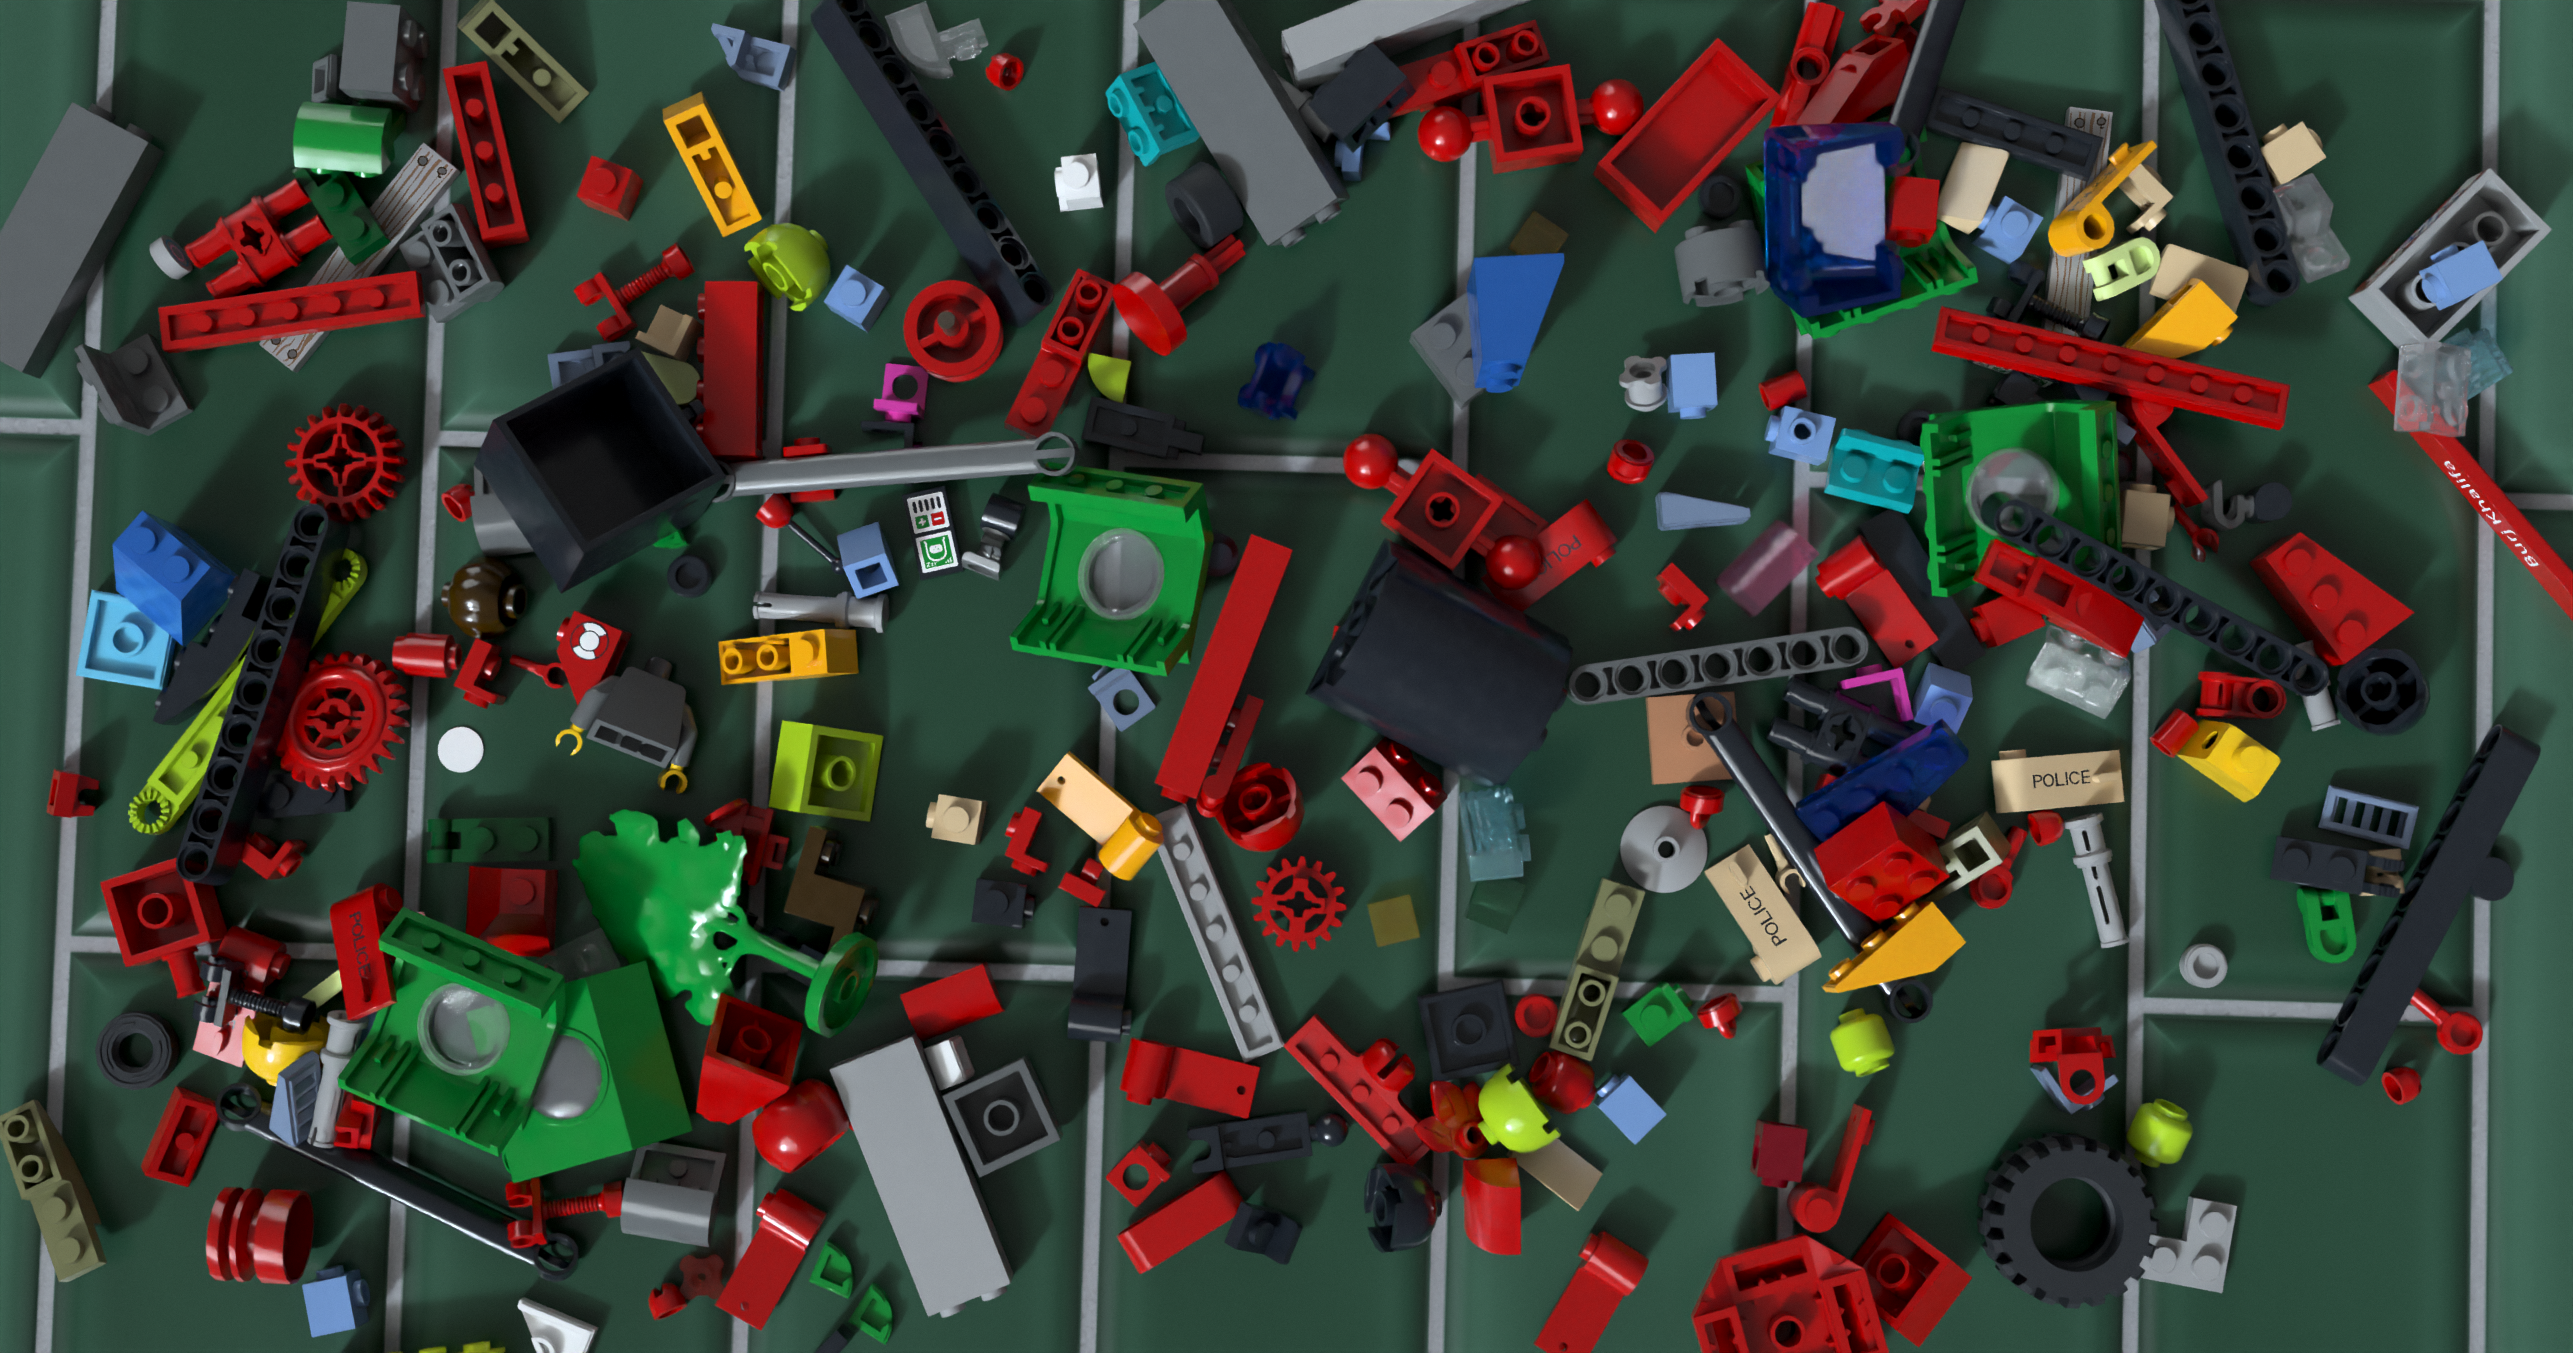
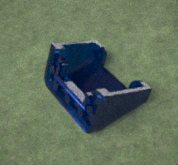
M1890 122L1798 124L1768 128L1765 131L1763 142L1766 266L1773 293L1802 318L1900 298L1901 281L1905 276L1904 264L1901 257L1895 255L1885 245V168L1896 166L1900 156L1904 154L1905 141L1901 129Z

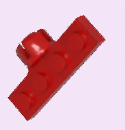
M1317 1013L1283 1045L1285 1049L1397 1163L1413 1166L1430 1150L1414 1130V1125L1421 1121V1119L1402 1101L1399 1095L1400 1091L1413 1080L1416 1069L1413 1062L1405 1053L1389 1069L1386 1067L1396 1055L1395 1051L1399 1048L1397 1044L1387 1038H1380L1365 1052L1357 1053Z

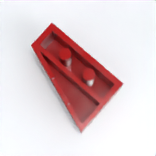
M2301 532L2282 537L2248 562L2307 642L2313 640L2316 654L2327 667L2346 664L2415 613Z

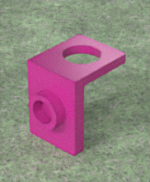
M887 363L882 399H874L873 408L880 415L885 416L886 422L911 423V419L924 420L929 373L918 366ZM902 375H910L918 383L917 393L907 400L898 398L893 392L895 380Z
M1881 664L1855 669L1856 678L1837 682L1838 689L1841 691L1889 680L1898 722L1914 719L1902 668L1883 672Z

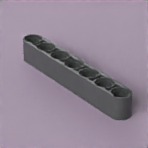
M1841 627L1587 664L1574 669L1568 674L1565 688L1568 690L1567 696L1572 702L1578 705H1593L1840 669L1860 663L1867 655L1868 641L1861 630L1854 627ZM1840 636L1850 638L1854 644V653L1849 659L1841 658L1836 652L1835 643ZM1797 642L1807 644L1811 650V660L1806 666L1797 664L1792 657V649ZM1754 648L1763 650L1768 656L1769 664L1763 672L1755 671L1749 664V654ZM1711 654L1718 655L1725 661L1726 671L1721 678L1711 677L1706 671L1705 662ZM1667 661H1675L1682 667L1683 677L1677 685L1667 683L1663 678L1662 668ZM1624 667H1631L1639 673L1640 684L1634 691L1624 689L1619 683V673ZM1581 673H1588L1596 679L1597 690L1592 697H1584L1576 690L1575 681Z

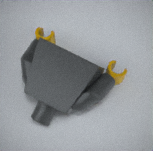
M652 657L647 660L644 671L633 666L627 667L621 677L609 676L588 689L570 718L572 722L571 727L561 731L557 735L555 742L556 747H558L565 734H573L578 740L577 747L571 753V755H574L583 746V738L581 736L583 731L589 730L586 738L663 768H666L670 762V768L664 769L659 774L657 783L659 788L664 790L666 779L670 775L676 774L679 778L676 793L680 794L687 787V779L682 772L683 768L688 767L698 737V730L692 709L685 703V688L668 681L672 672V665L665 659Z

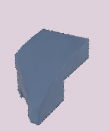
M715 23L712 24L711 30L719 40L727 56L725 58L729 66L738 73L742 80L785 92L797 53L793 47L752 37L744 30Z

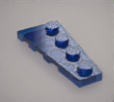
M1942 718L1798 801L1795 806V813L1821 843H1824L1883 801L1905 817H1908L1969 759V750Z

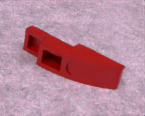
M1536 20L1459 43L1453 50L1398 67L1408 77L1416 92L1389 119L1416 110H1420L1422 113L1480 92L1483 77L1533 70L1548 63L1551 59Z
M1079 268L1077 269L1042 340L1037 358L1004 422L1005 429L1025 438H1039L1043 434L1052 431L1059 414L1063 413L1088 360V354L1093 349L1112 304V289L1115 284Z
M1996 538L1990 541L1972 579L2047 616V621L2123 658L2127 657L2144 620V617L2106 591L2040 556L2035 558Z

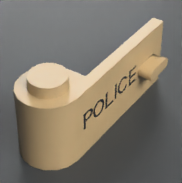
M2026 749L1999 751L2000 760L1991 761L1996 813L2124 802L2119 750L2027 758Z
M1749 844L1704 871L1751 942L1756 956L1750 962L1763 982L1771 979L1777 985L1821 958V953L1814 940Z

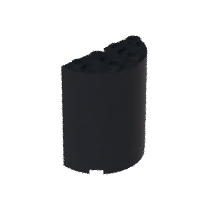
M1384 538L1351 602L1352 607L1348 618L1338 628L1305 695L1483 788H1491L1496 785L1503 786L1531 750L1536 752L1541 748L1548 733V729L1545 727L1552 713L1557 712L1564 704L1568 694V690L1564 688V683L1573 647L1570 646L1569 640L1564 634L1397 543Z

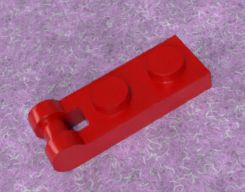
M1248 694L1242 710L1236 707L1233 708L1225 728L1226 732L1232 734L1228 745L1219 743L1210 765L1211 768L1217 770L1216 775L1208 776L1203 781L1201 792L1197 799V810L1204 817H1215L1222 811L1259 718L1264 700Z

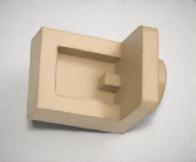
M2141 163L2118 185L2143 211L2125 228L2131 235L2142 227L2148 232L2168 214L2163 207L2174 197L2161 184L2162 179L2160 175L2149 165H2142Z

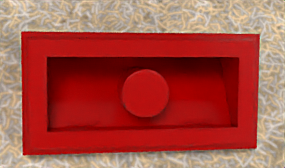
M176 1086L141 1165L145 1176L189 1187L218 1120L215 1106L216 1101L182 1087Z

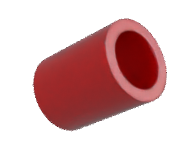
M1797 369L1759 383L1760 395L1768 411H1773L1807 397L1804 381Z
M2176 708L2149 739L2161 752L2174 758L2200 727L2188 714Z

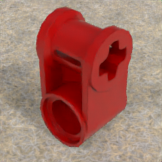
M2198 672V679L2202 681L2200 707L2195 709L2194 716L2217 719L2260 720L2273 718L2279 715L2285 708L2287 701L2286 693L2283 687L2273 680L2239 677L2236 674L2221 672ZM2258 688L2265 691L2269 699L2268 706L2263 712L2255 708L2252 701L2253 693Z

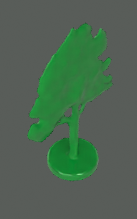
M623 809L615 812L613 815L610 814L609 817L615 824L617 836H604L599 831H591L580 837V856L578 860L573 859L572 866L576 869L578 878L584 885L586 896L593 906L591 913L598 919L599 928L611 942L612 949L615 953L624 956L630 965L646 961L651 981L662 1000L671 1001L681 991H691L692 997L686 1001L685 1007L698 1023L707 1026L712 1024L717 999L721 993L736 998L734 983L729 976L739 957L744 954L766 957L812 979L806 996L805 1019L808 1028L827 1038L840 1034L851 1024L862 1009L877 973L879 960L877 942L858 932L847 934L830 948L820 962L755 930L749 924L742 908L736 904L737 897L741 893L740 884L743 874V858L747 854L746 840L742 835L733 836L730 830L716 833L717 841L706 846H699L700 834L690 821L685 818L677 822L679 836L672 837L665 843L660 841L658 821L653 816ZM728 912L733 913L738 918V921L730 920ZM724 932L737 939V943L727 950H718L714 945V933ZM728 962L726 967L724 968L722 963Z

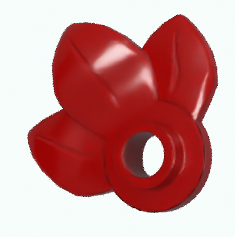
M1474 1081L1466 1084L1462 1091L1451 1082H1431L1430 1093L1435 1116L1423 1119L1414 1125L1417 1136L1426 1146L1437 1153L1453 1151L1465 1159L1481 1156L1489 1145V1141L1477 1125L1484 1120L1478 1107L1479 1094L1482 1089ZM1468 1129H1470L1473 1134V1143H1471L1468 1140Z

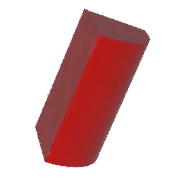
M987 962L900 994L909 1020L921 1041H926L1005 1011Z
M1516 1157L1463 1160L1464 1229L1466 1235L1476 1246L1485 1251L1500 1255H1520L1521 1186Z

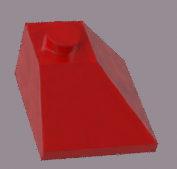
M469 866L466 934L517 956L554 957L559 870Z

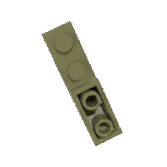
M1604 877L1601 878L1590 915L1586 917L1572 961L1549 1048L1592 1061L1619 981L1618 973L1645 895L1644 890Z
M32 1100L1 1115L0 1138L21 1199L30 1200L58 1281H72L106 1264L107 1260L95 1229L96 1226L102 1223L92 1197L68 1147L40 1102Z

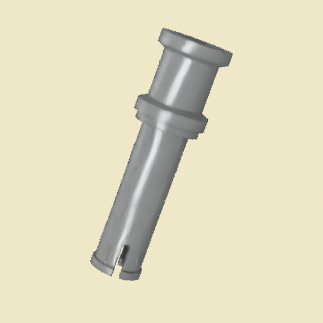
M756 591L753 601L759 604L772 605L771 607L753 606L755 619L835 623L836 628L849 630L853 626L875 628L877 633L886 632L889 619V598L887 594H879L877 598L862 597L857 599L848 591L839 593L836 598Z
M2098 812L2067 819L2064 821L2065 829L2070 830L2076 853L2072 857L2073 863L2077 865V868H2082L2101 941V948H2109L2128 943L2129 939L2125 932L2118 898L2108 862L2112 860L2111 856H2113L2111 848L2106 847L2100 825L2104 818L2102 813Z
M335 1010L328 1013L327 1022L330 1024L326 1047L321 1048L319 1054L324 1066L307 1142L321 1148L336 1147L334 1146V1140L338 1131L335 1130V1126L348 1092L339 1088L337 1077L358 1050L362 1029H366L369 1023V1019L366 1016L350 1021L347 1018L346 1011Z

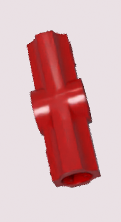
M1809 2L1791 59L1785 68L1784 81L1779 94L1782 98L1775 106L1769 129L1774 130L1777 134L1789 137L1790 130L1829 73V62L1845 14L1836 6L1823 2ZM1802 61L1811 63L1816 69V78L1808 80L1801 77L1797 71V63Z

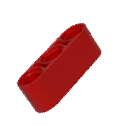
M1220 1170L1128 1226L1116 1237L1138 1273L1142 1274L1234 1218L1240 1202L1245 1201L1226 1170Z

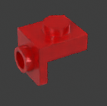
M1025 807L1022 814L1015 811L1007 827L1005 836L1012 839L1005 852V856L1014 859L1011 865L1012 868L1035 877L1038 870L1048 872L1051 863L1028 854L1045 813L1031 807Z

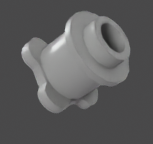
M1639 356L1628 357L1624 361L1625 371L1619 375L1620 385L1627 388L1625 391L1627 405L1644 412L1655 410L1665 403L1668 398V389L1662 383L1661 373L1667 369L1666 360L1663 357H1654L1652 359L1640 358Z

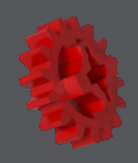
M1304 856L1299 857L1295 867H1291L1289 861L1284 858L1282 859V871L1277 872L1269 866L1266 870L1271 878L1270 881L1267 883L1257 880L1255 884L1264 892L1262 896L1252 898L1251 903L1262 906V911L1253 916L1254 921H1266L1268 925L1263 929L1262 935L1265 937L1275 932L1278 935L1276 946L1279 948L1287 939L1292 941L1294 952H1298L1301 941H1307L1311 950L1316 949V937L1320 935L1323 939L1330 941L1332 938L1327 928L1330 925L1334 927H1341L1342 922L1334 917L1336 911L1346 910V904L1336 902V896L1344 892V887L1337 886L1332 888L1330 882L1335 878L1336 874L1334 871H1331L1323 876L1320 873L1322 862L1319 860L1312 868L1306 867ZM1293 875L1292 886L1283 894H1271L1273 888L1280 880ZM1309 876L1322 884L1328 898L1316 897L1308 888ZM1301 891L1304 892L1305 900L1318 903L1320 906L1303 909L1302 916H1295L1293 908L1286 907V904H1278L1277 902L1294 899L1295 892ZM1270 910L1282 911L1290 920L1289 931L1284 930L1274 921ZM1315 913L1326 914L1318 927L1305 932V922Z

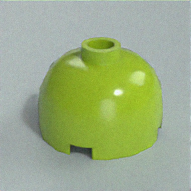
M792 223L773 224L760 231L744 246L745 252L751 250L754 255L748 260V263L758 280L777 300L782 298L783 293L794 303L788 308L794 311L805 310L820 296L828 285L831 277L830 260L826 252L828 245L824 238L815 230L808 231Z
M1508 1063L1485 1082L1479 1094L1478 1107L1484 1120L1477 1125L1492 1146L1501 1142L1512 1152L1521 1154L1536 1152L1560 1137L1561 1132L1558 1127L1550 1132L1546 1123L1552 1117L1543 1104L1535 1098L1532 1089L1523 1077L1516 1082L1511 1078L1509 1073L1514 1071L1515 1068Z

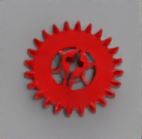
M349 650L344 651L340 657L332 652L328 653L324 658V664L317 659L311 660L309 663L310 671L307 673L303 671L275 755L283 757L281 759V768L286 771H292V778L298 782L305 781L307 786L312 789H319L321 782L322 787L329 792H335L336 781L340 787L352 790L351 776L363 784H368L369 780L366 777L365 771L367 767L379 774L384 773L378 758L382 756L396 760V756L387 745L389 743H405L403 738L394 733V728L410 726L408 721L396 716V713L410 709L409 704L395 699L397 696L406 693V689L401 685L391 684L398 680V675L393 671L386 670V664L381 660L372 661V658L366 653L355 656ZM342 690L351 691L345 701L334 698L332 693ZM324 698L325 701L322 702L316 710H314L318 703ZM360 699L365 706V711L359 710ZM310 728H316L321 733L315 742L310 734ZM334 742L343 745L342 748L324 749Z

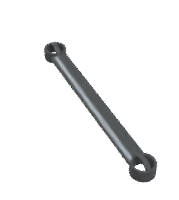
M1048 432L1039 438L739 462L715 459L718 465H722L729 472V475H726V479L722 484H730L724 495L714 496L711 502H726L739 496L1035 473L1063 476L1075 469L1079 462L1080 451L1073 437L1066 433ZM1055 438L1063 439L1069 445V448L1042 450L1044 444ZM1070 457L1068 464L1061 470H1053L1048 466L1046 467L1042 460Z

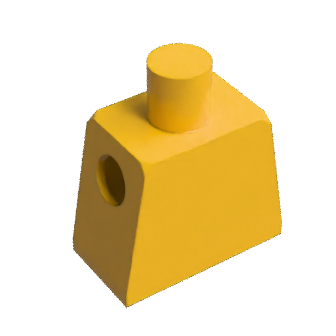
M2201 719L2198 722L2199 730L2177 753V756L2242 802H2247L2256 797L2280 764V757L2230 723ZM2211 738H2213L2215 742L2209 748L2205 749L2207 743L2210 741Z

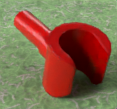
M2174 505L2175 518L2192 539L2191 556L2198 562H2205L2206 552L2201 545L2211 547L2217 554L2219 547L2217 533L2208 528L2200 529L2180 505Z
M515 654L511 656V665L543 677L545 684L551 688L558 689L564 687L561 684L553 683L549 677V673L554 667L564 670L561 663L555 662L546 665Z

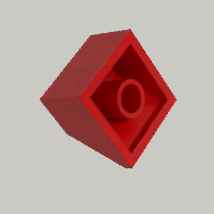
M1889 1212L1851 1260L1862 1266L1866 1271L1878 1316L1918 1348L1972 1279L1968 1273Z

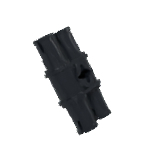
M1792 676L1786 685L1782 699L1817 714V724L1810 731L1775 716L1768 727L1765 739L1800 754L1799 759L1804 764L1810 762L1838 774V778L1842 780H1849L1853 777L1885 792L1888 791L1895 778L1897 768L1863 754L1862 743L1869 737L1899 751H1905L1912 738L1914 729L1879 714V708H1876V705L1873 703L1867 705L1840 693V689L1836 687L1834 689L1830 687L1827 691ZM1843 723V733L1848 735V739L1836 744V735L1830 732V730Z

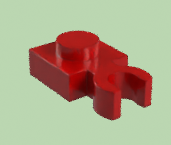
M1878 0L1880 6L1866 11L1859 21L1865 33L1868 34L1874 30L1875 34L1890 37L1900 21L1909 25L1918 16L1923 14L1929 0Z

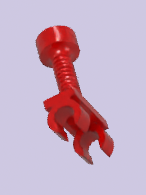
M677 242L662 251L663 260L661 265L658 264L657 267H653V269H650V272L647 271L646 274L644 273L642 276H639V279L632 280L631 283H628V286L624 285V288L621 287L620 290H616L608 276L602 272H599L594 278L581 283L574 289L577 298L586 307L598 302L606 295L616 311V315L605 319L596 327L604 341L607 340L608 343L621 338L629 330L638 327L626 307L628 302L631 303L639 295L642 296L643 293L645 294L647 291H650V288L653 289L654 286H658L657 283L661 284V281L664 282L665 279H669L668 276L676 277L682 281L696 272L688 256Z
M540 1177L531 1178V1181L524 1180L517 1183L512 1181L505 1185L506 1200H509V1207L522 1208L530 1205L533 1207V1221L520 1220L507 1225L508 1241H511V1247L526 1248L536 1243L538 1245L547 1244L546 1219H549V1217H562L563 1215L567 1216V1214L572 1215V1213L575 1215L576 1213H585V1211L594 1212V1209L595 1211L600 1209V1211L606 1212L608 1218L621 1216L624 1193L622 1180L604 1183L603 1190L598 1195L594 1193L593 1195L589 1194V1196L584 1195V1197L581 1195L580 1198L578 1196L575 1198L571 1197V1199L568 1197L567 1199L562 1198V1201L558 1199L553 1200V1202L552 1200H549V1202L545 1201L544 1187Z

